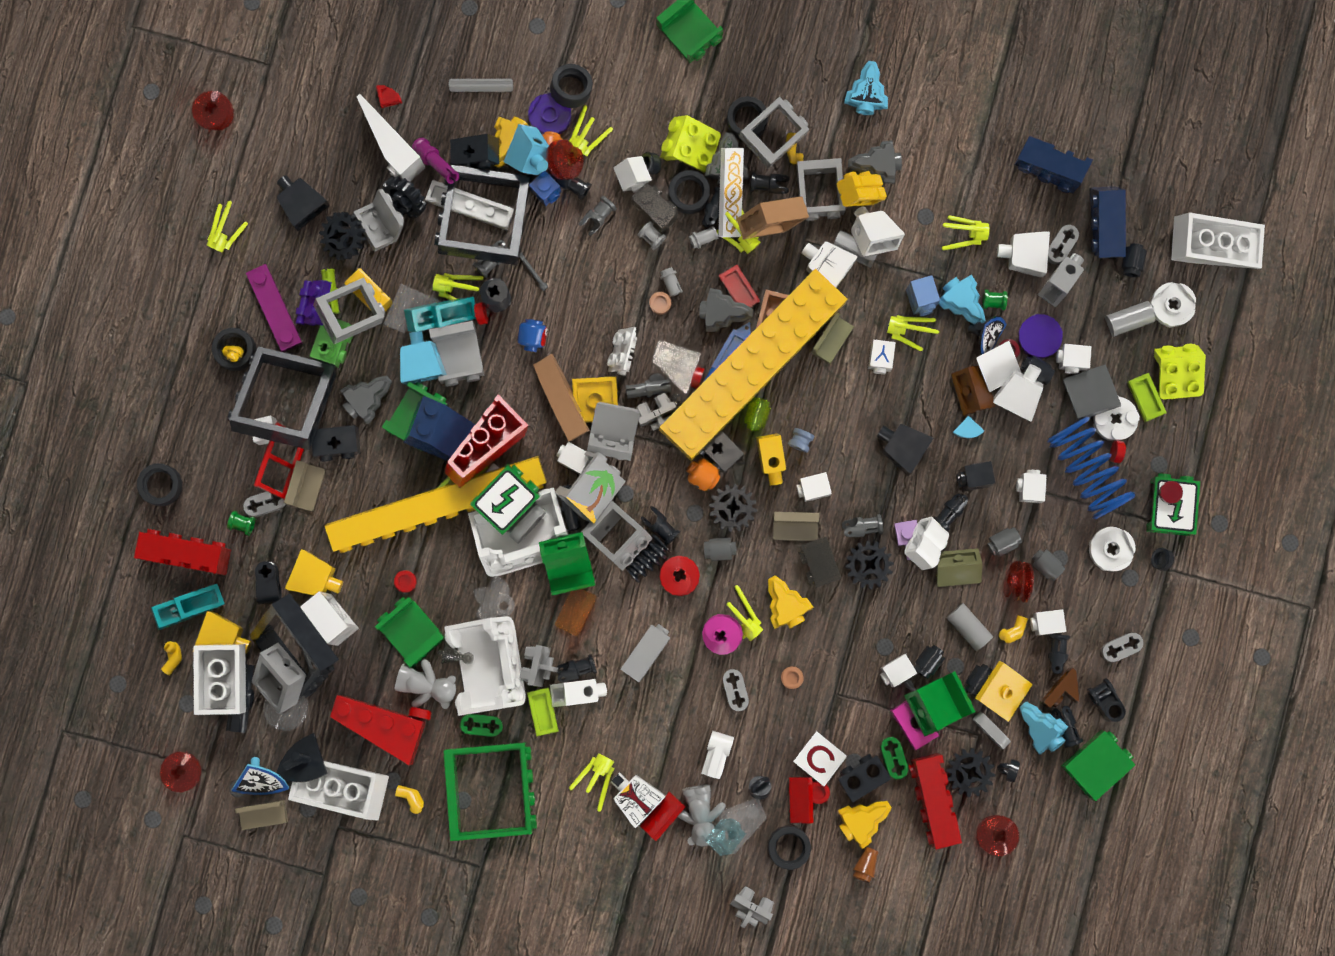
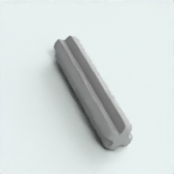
M450 79L449 90L451 92L513 91V80Z

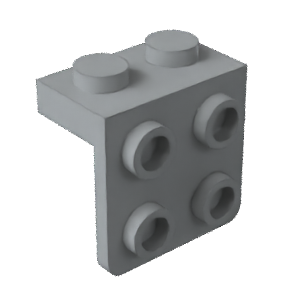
M382 188L377 190L371 204L353 212V215H356L355 220L362 221L359 227L366 230L363 234L374 252L398 240L404 226V219L400 212H396L390 195L385 193Z
M598 402L594 412L587 451L592 453L599 452L604 456L613 457L617 460L631 461L640 411L634 408Z

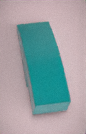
M474 297L405 309L407 329L409 332H418L476 319Z
M214 584L151 607V612L157 629L161 630L225 604L218 584Z

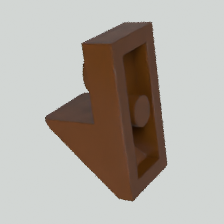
M1068 668L1040 702L1046 708L1058 706L1064 698L1062 696L1063 693L1075 703H1079L1077 673L1074 668Z

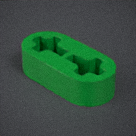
M467 714L461 719L460 727L466 734L492 737L502 732L503 722L496 716ZM473 718V722L480 723V727H473L472 731H470L468 726H465V722ZM492 720H495V724L499 725V729H495L494 733H491L490 728L483 727L484 723L489 724Z
M894 737L884 738L880 744V750L887 772L892 778L902 779L907 775L908 765L901 743ZM888 741L897 745L894 748L895 756L893 757L889 750H885ZM894 759L897 760L898 765H903L900 775L891 770L895 767Z

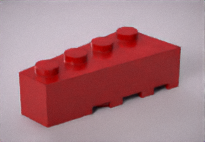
M498 394L466 439L463 440L448 460L445 474L461 488L521 440L526 434L528 424Z
M147 529V533L139 532L134 554L136 559L220 575L227 574L232 549L225 548V543L212 541V545L205 544L204 539L191 537L190 541L183 540L182 535L169 533L168 537L160 535L161 531Z
M344 695L336 696L330 715L337 722L407 765H412L426 724L424 720Z
M935 753L910 759L912 764L908 765L910 776L912 779L915 778L917 787H914L917 801L921 800L923 807L920 810L923 823L927 822L929 830L925 832L928 845H932L937 850L961 844L962 840L957 817L951 809L953 808L952 795L949 789L946 790L945 786L948 785L947 773L940 766V763H944L943 755Z

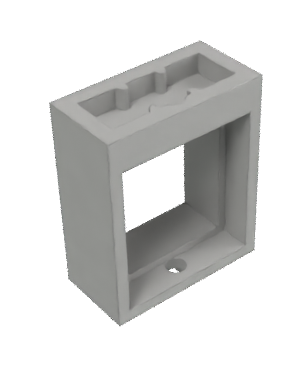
M778 97L740 132L739 138L769 169L808 133L809 128L807 127V121L802 116L798 117L793 112V106L786 99L782 100L781 97ZM779 108L799 132L773 154L752 130L774 110Z
M841 158L797 161L798 197H803L805 205L804 175L836 173V184L843 179ZM838 188V205L807 207L809 215L806 219L807 221L818 220L819 217L827 216L828 219H837L841 217L840 215H844L845 206L842 204Z
M364 278L315 299L313 306L333 344L381 324L385 317V310L380 302L377 303L374 297L375 292L372 285L367 283ZM360 289L374 316L341 329L328 303Z
M612 500L595 523L590 522L581 531L596 548L622 571L633 562V559L653 539L642 526ZM623 518L636 531L613 555L600 541Z
M660 624L656 627L651 625L620 670L637 682H640L671 639L667 636L669 631Z
M276 643L260 653L252 683L278 714H281L297 704L306 674L283 647Z

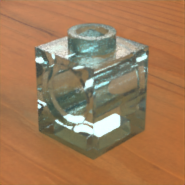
M731 818L723 819L718 822L705 841L720 856L730 855L746 833L741 829V825L736 820ZM725 831L728 833V840L725 837Z

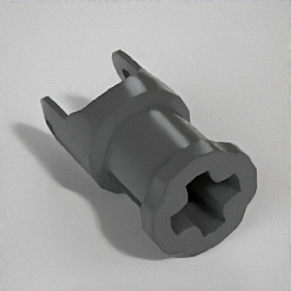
M601 196V201L593 210L590 209L579 222V226H582L588 219L591 218L593 220L594 227L589 231V236L593 235L605 223L604 219L617 209L605 196Z
M503 240L497 241L492 246L509 249L505 247L506 243ZM479 260L472 265L484 278H487L488 273L501 263Z
M880 514L876 515V517L865 519L856 517L845 520L842 523L846 537H864L865 534L877 532L883 534V523Z

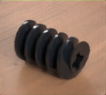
M494 278L483 283L480 289V296L487 309L492 312H502L510 306L511 294L504 281L500 278Z
M654 534L651 535L653 543L649 542L646 549L641 550L639 555L633 559V562L625 568L637 583L641 582L639 574L646 577L645 569L653 571L652 563L660 565L659 557L666 560V551L670 552Z

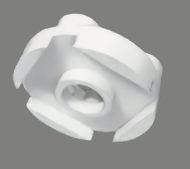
M1171 282L1162 285L1154 292L1150 301L1155 313V319L1169 328L1185 324L1193 317L1196 310V297L1193 291L1181 283ZM1169 299L1171 301H1178L1176 305L1177 310L1169 308Z
M1119 397L1121 407L1093 416L1094 428H1097L1096 432L1102 438L1110 441H1119L1128 438L1134 433L1140 416L1135 406L1129 400ZM1112 413L1120 415V424L1117 422L1115 424L1111 423L1112 417L1110 415Z
M1106 527L1099 530L1089 542L1090 557L1094 564L1103 571L1114 572L1126 568L1130 565L1136 549L1131 535L1117 527ZM1109 543L1112 546L1116 545L1118 548L1115 550L1116 555L1114 556L1107 552Z

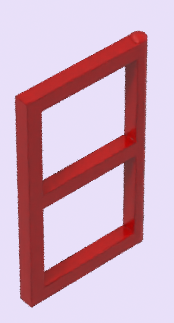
M278 422L275 423V425L285 427ZM269 440L254 486L285 500L296 461H300L304 449L297 448L293 463L291 464L271 454L274 441ZM268 459L290 469L282 493L261 483Z

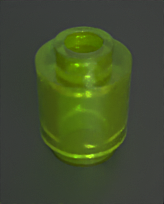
M754 397L753 401L749 403L744 419L748 429L757 432L760 429H765L771 410L769 401Z

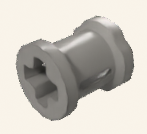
M651 221L637 235L639 238L645 239L651 245L652 250L657 249L666 239L664 234H661L653 227Z

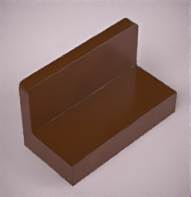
M979 365L951 373L963 416L996 406L993 403L992 392L988 390Z

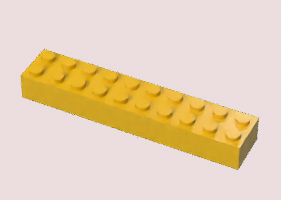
M815 268L659 427V431L692 461L836 312L845 305L848 299Z

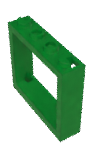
M526 742L444 750L450 841L532 834L533 829L537 828L536 815H532L531 807L535 806V794L530 792V783H533V770L528 768V760H532L531 747H527ZM519 750L525 826L461 832L456 755Z

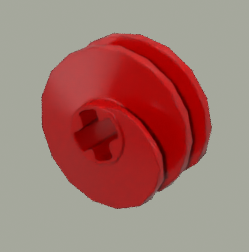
M675 556L668 559L660 570L661 584L672 595H688L696 589L699 583L700 573L697 565L693 560L685 556ZM680 570L684 571L683 575L686 576V579H681L679 582L675 581L674 573H679Z

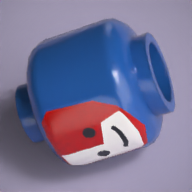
M526 319L525 322L519 325L517 341L520 345L524 346V350L537 352V348H542L546 345L548 329L543 325V321Z

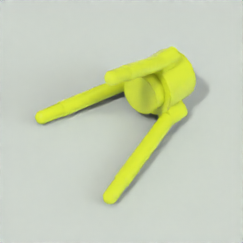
M587 105L583 106L573 134L567 143L569 145L567 150L580 159L583 155L587 157L591 150L613 131L612 127L608 128L587 147L589 142L584 138L594 122L593 117L590 118L581 135L577 136L587 110Z
M231 201L227 202L220 222L222 205L218 204L212 229L207 239V246L223 253L224 249H230L232 243L248 225L247 222H244L228 241L226 240L228 236L221 233L232 204Z
M726 212V217L741 234L737 221L729 212ZM742 234L738 238L740 243L731 237H722L741 253L745 251L747 254L761 243L758 240L759 237L743 239Z
M949 215V220L968 225L943 223V227L969 230V238H973V240L943 246L942 250L969 245H981L982 240L987 241L989 238V223Z
M436 274L433 282V291L439 292V297L454 300L457 298L448 294V292H452L453 287L479 291V287L456 283L454 280H483L484 278L483 276Z
M897 315V317L891 316L887 333L892 334V339L899 340L919 351H923V348L900 336V334L905 335L906 329L933 334L939 333L936 329L908 324V322H936L935 318L904 317Z
M736 585L735 590L752 620L750 618L746 620L730 602L727 603V606L743 623L741 625L742 638L745 639L747 637L749 641H752L763 631L760 626L762 622L756 617L743 592Z
M599 753L596 758L592 757L587 767L569 787L570 790H573L593 767L592 771L595 773L586 789V792L589 793L599 775L604 777L606 773L597 808L598 812L602 810L610 778L615 769L612 767L614 761Z

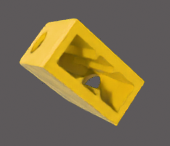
M776 433L756 437L762 472L768 474L770 486L782 484L781 471L786 470L781 435ZM775 457L776 464L770 466L769 459Z
M301 549L285 589L315 595L319 591L326 593L327 590L338 594L342 588L343 581L333 577L336 568L310 552Z
M207 611L195 646L245 644V654H247L251 647V641L241 638L243 633L242 627L215 612Z

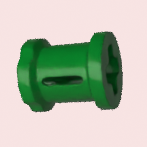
M984 290L982 299L983 309L990 307L1001 308L1002 311L1006 310L1007 291L997 293Z
M233 511L229 517L227 529H236L244 532L246 536H250L254 529L256 518L252 516L248 518L239 515L237 511Z

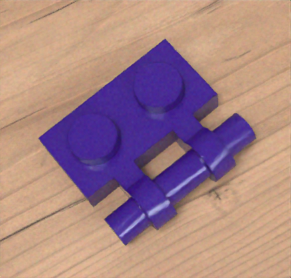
M326 280L304 281L303 288L300 289L299 294L301 296L299 308H296L295 313L297 315L296 324L323 325L313 304L316 298L330 293L332 282Z

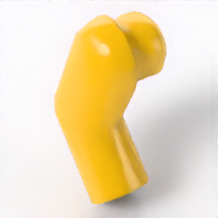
M788 133L786 135V142H788L795 135V133ZM797 143L787 152L789 162L792 165L797 164V161H803V153H796Z
M225 346L223 348V355L230 359L231 362H237L239 357H243L244 351L239 346Z
M1017 615L1013 628L1000 631V640L1012 643L1023 636L1028 618Z
M168 641L164 645L168 661L161 668L169 676L182 661L180 646L172 641Z
M398 785L395 796L407 799L412 813H420L424 807V801L420 793L416 789Z

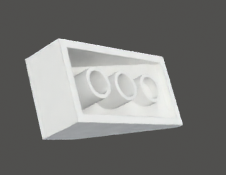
M359 94L357 99L389 165L387 169L390 171L391 176H399L401 180L406 178L407 181L411 182L425 169L420 156Z
M1195 213L1175 216L1171 260L1261 269L1265 225Z
M324 761L328 774L309 782H292L288 800L363 819L379 820L389 776Z

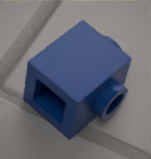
M546 171L542 172L529 184L531 192L545 207L549 203L555 202L560 196V185Z

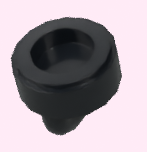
M645 152L642 157L649 174H658L661 170L659 155Z
M1166 548L1156 549L1151 556L1152 566L1160 571H1167L1174 563L1173 552Z
M1011 759L1010 764L1000 763L997 766V770L1001 774L1006 775V781L1013 783L1016 780L1020 762Z
M756 776L750 780L749 793L753 798L765 799L770 795L771 783L769 777Z

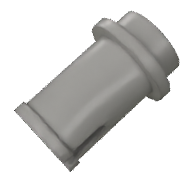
M714 226L698 233L692 232V235L689 236L692 247L698 249L701 248V245L718 239Z
M671 267L660 272V279L664 280L670 297L683 292L675 275L677 273L676 270L674 271Z

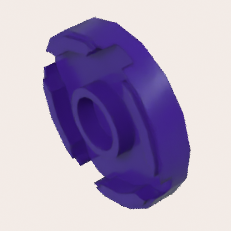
M551 93L537 96L531 102L528 110L531 126L536 127L541 134L548 131L561 134L569 127L572 119L571 108L558 104L551 96Z
M1036 314L1027 318L1021 324L1018 331L1019 345L1029 356L1035 355L1038 358L1049 357L1059 349L1062 343L1063 332L1059 323L1054 318L1045 314Z

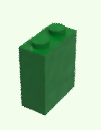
M1100 730L1061 765L1066 773L1093 801H1097L1135 766L1132 761L1134 758L1127 749H1121L1117 745L1118 739L1110 731Z

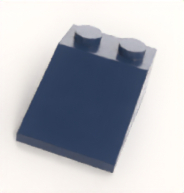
M423 396L417 404L403 443L448 461L476 424L445 404Z

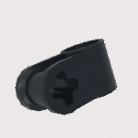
M260 562L255 568L256 600L258 605L272 604L282 598L279 569L273 562ZM266 565L268 569L272 570V573L268 574V578L266 574L262 573V570L266 569Z
M1107 678L1103 679V682L1096 687H1089L1087 689L1090 699L1097 706L1106 721L1118 722L1125 717L1126 709L1119 699L1115 688ZM1112 705L1117 707L1119 711L1116 718H1112L1109 715V708Z

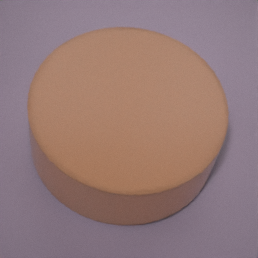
M664 292L654 293L649 301L650 309L658 315L666 314L671 308L669 295Z
M787 667L783 670L781 682L785 687L796 689L803 683V673L799 668Z

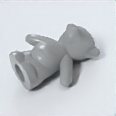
M425 659L421 662L424 672H417L403 663L397 675L395 691L420 694V696L413 700L412 707L417 708L421 706L431 696L441 703L442 708L447 709L450 706V702L456 693L455 676L451 675L447 679H436L430 662Z
M710 785L692 786L682 789L690 813L683 810L678 815V818L694 825L692 836L688 839V844L704 847L721 841L722 835L716 831L711 822L725 810V803H719L710 811Z

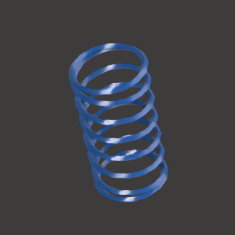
M1085 417L1050 437L1047 442L1051 443V448H1055L1085 435L1063 451L1057 460H1065L1091 449L1065 469V473H1072L1096 463L1078 476L1072 485L1079 486L1103 476L1080 495V498L1086 499L1110 489L1088 507L1087 511L1102 509L1092 517V519H1097L1130 501L1136 494L1131 491L1097 505L1125 485L1127 479H1120L1090 492L1119 470V466L1110 467L1083 479L1112 456V454L1106 453L1076 466L1104 444V441L1099 440L1071 452L1095 434L1097 428H1089L1064 439L1090 420V417Z

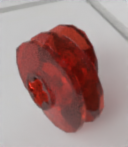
M207 91L197 96L193 102L192 114L202 128L220 131L231 125L234 118V109L232 103L225 95L217 91Z
M555 140L549 144L546 160L551 173L561 180L577 177L582 171L584 164L581 149L574 147L568 140Z
M1014 561L1011 564L1004 582L1003 592L1005 597H1009L1012 592L1014 601H1019L1020 598L1024 603L1029 601L1034 585V573L1030 563Z
M179 751L170 754L161 765V781L166 788L173 792H186L193 789L201 778L199 760L188 752ZM181 768V770H184V775L177 774V769Z
M992 815L984 818L978 825L976 832L977 841L985 852L993 856H1004L1010 854L1016 848L1019 842V831L1016 824L1010 818L1003 815ZM995 831H1002L1000 834L1003 836L1001 840L993 839L996 837L993 835Z

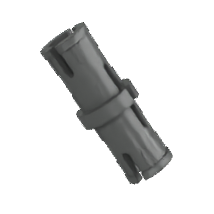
M645 380V383L625 385L627 399L643 396L651 398L652 395L671 393L670 380L654 382Z

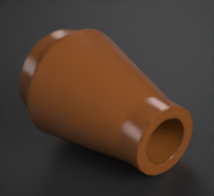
M869 847L865 848V851L853 868V877L870 883L871 878H874L878 851Z

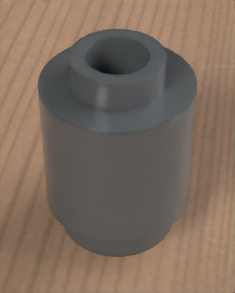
M1014 527L1011 529L1006 528L989 537L987 546L992 555L997 554L998 557H1001L1018 548V545L1022 543V539Z
M731 537L704 541L705 559H711V561L732 560V555H737L736 542H731Z
M1039 549L1031 558L1034 561L1032 566L1044 577L1050 578L1052 581H1055L1065 570V567L1062 565L1063 563L1048 549L1044 551Z

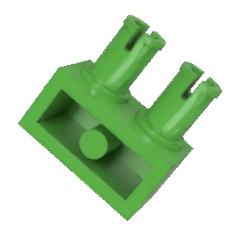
M337 319L341 329L351 326L349 323ZM320 325L309 357L313 360L333 364L336 368H339L340 363L343 364L346 358L347 351L344 350L347 342L350 343L353 336L333 344L324 325Z

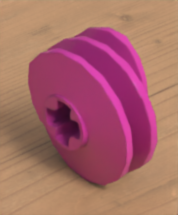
M717 614L705 623L702 635L708 649L713 653L725 655L737 649L742 641L743 632L741 625L735 618L730 615ZM721 631L726 633L723 638L719 636Z

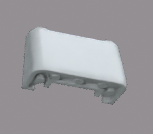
M554 487L542 489L538 492L540 497L534 504L535 506L539 505L546 511V514L520 543H517L510 537V532H505L503 535L499 533L477 511L468 513L478 555L488 576L497 577L543 563L539 542L568 535Z
M508 616L494 617L445 626L446 643L451 648H458L464 692L459 693L455 700L458 716L523 705L526 693L524 681L519 678L522 668L513 620Z

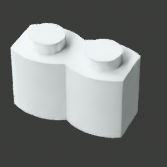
M933 517L921 519L913 531V537L905 548V555L921 570L934 568L940 561L941 550L947 546L949 533Z

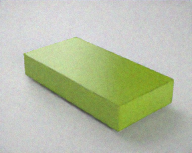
M1149 373L1127 382L1144 422L1167 413Z
M545 688L527 692L536 736L559 732L554 707H552L550 689Z

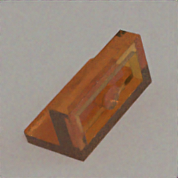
M583 589L571 591L555 622V626L578 637L598 597Z

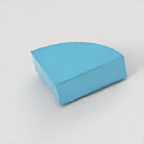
M968 416L952 433L961 438H974L982 434L984 430Z

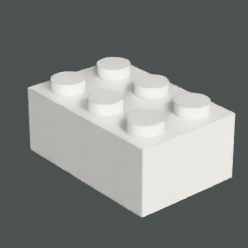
M319 591L301 606V609L328 645L341 644L359 629L332 594Z
M245 644L194 646V715L245 713Z

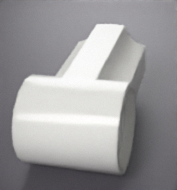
M712 731L707 747L708 753L701 774L720 779L734 737Z

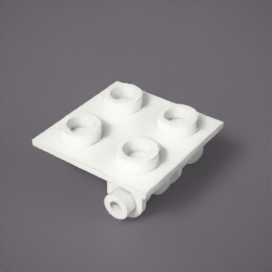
M636 327L620 329L614 335L613 353L610 354L607 361L609 373L617 372L619 375L626 376V372H629L631 361L628 359L632 360L633 358L629 354L634 353L632 349H635L637 341Z

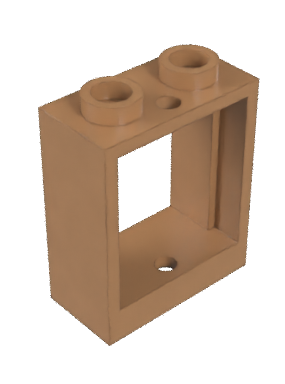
M801 196L759 203L738 217L737 222L743 239L784 233L807 219L809 215Z

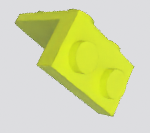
M688 115L674 117L669 124L667 138L662 144L660 158L666 161L679 160L701 172H706V167L712 162V157L716 152L721 137L720 132Z
M1185 344L1182 347L1163 346L1162 348L1154 349V358L1160 365L1159 396L1161 399L1198 397L1204 394L1206 355L1198 345Z

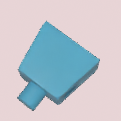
M518 124L504 162L520 172L539 175L548 168L546 159L550 146L536 127Z
M422 331L409 333L411 345L400 348L401 383L405 385L408 382L415 384L416 382L438 379L439 376L447 375L436 344L432 341L424 342Z

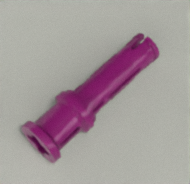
M419 138L414 141L412 149L421 157L425 165H431L450 184L454 183L451 177L455 181L459 179V173L440 157L438 149L430 146V142L426 138Z

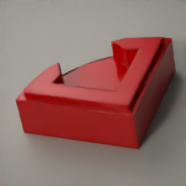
M385 85L376 86L381 108L403 103L399 94L392 88Z

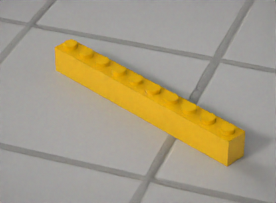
M539 456L514 463L524 473L521 477L527 482L533 481L540 489L544 488L543 484L547 480ZM505 466L477 475L461 488L452 483L327 523L325 529L333 552L339 550L340 553L352 550L353 545L360 543L361 546H366L374 543L373 539L382 536V539H387L395 536L394 532L402 529L405 533L415 530L416 525L424 523L425 526L438 522L437 518L445 516L446 519L458 516V511L467 509V512L474 511L475 509L470 505V502L491 483Z

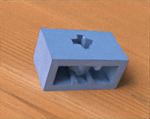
M932 275L911 281L906 289L913 315L919 313L920 316L931 314L940 302Z

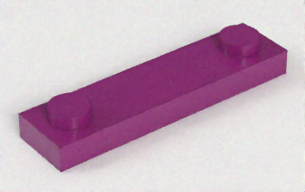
M264 264L246 272L280 350L286 352L303 344L268 266Z

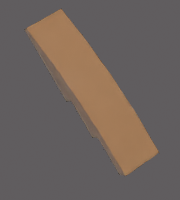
M550 354L533 364L546 397L568 441H573L590 431L580 413L582 411L572 395L573 391L554 355Z

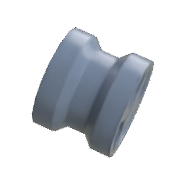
M794 428V436L789 440L788 445L808 453V445L815 436L802 429Z

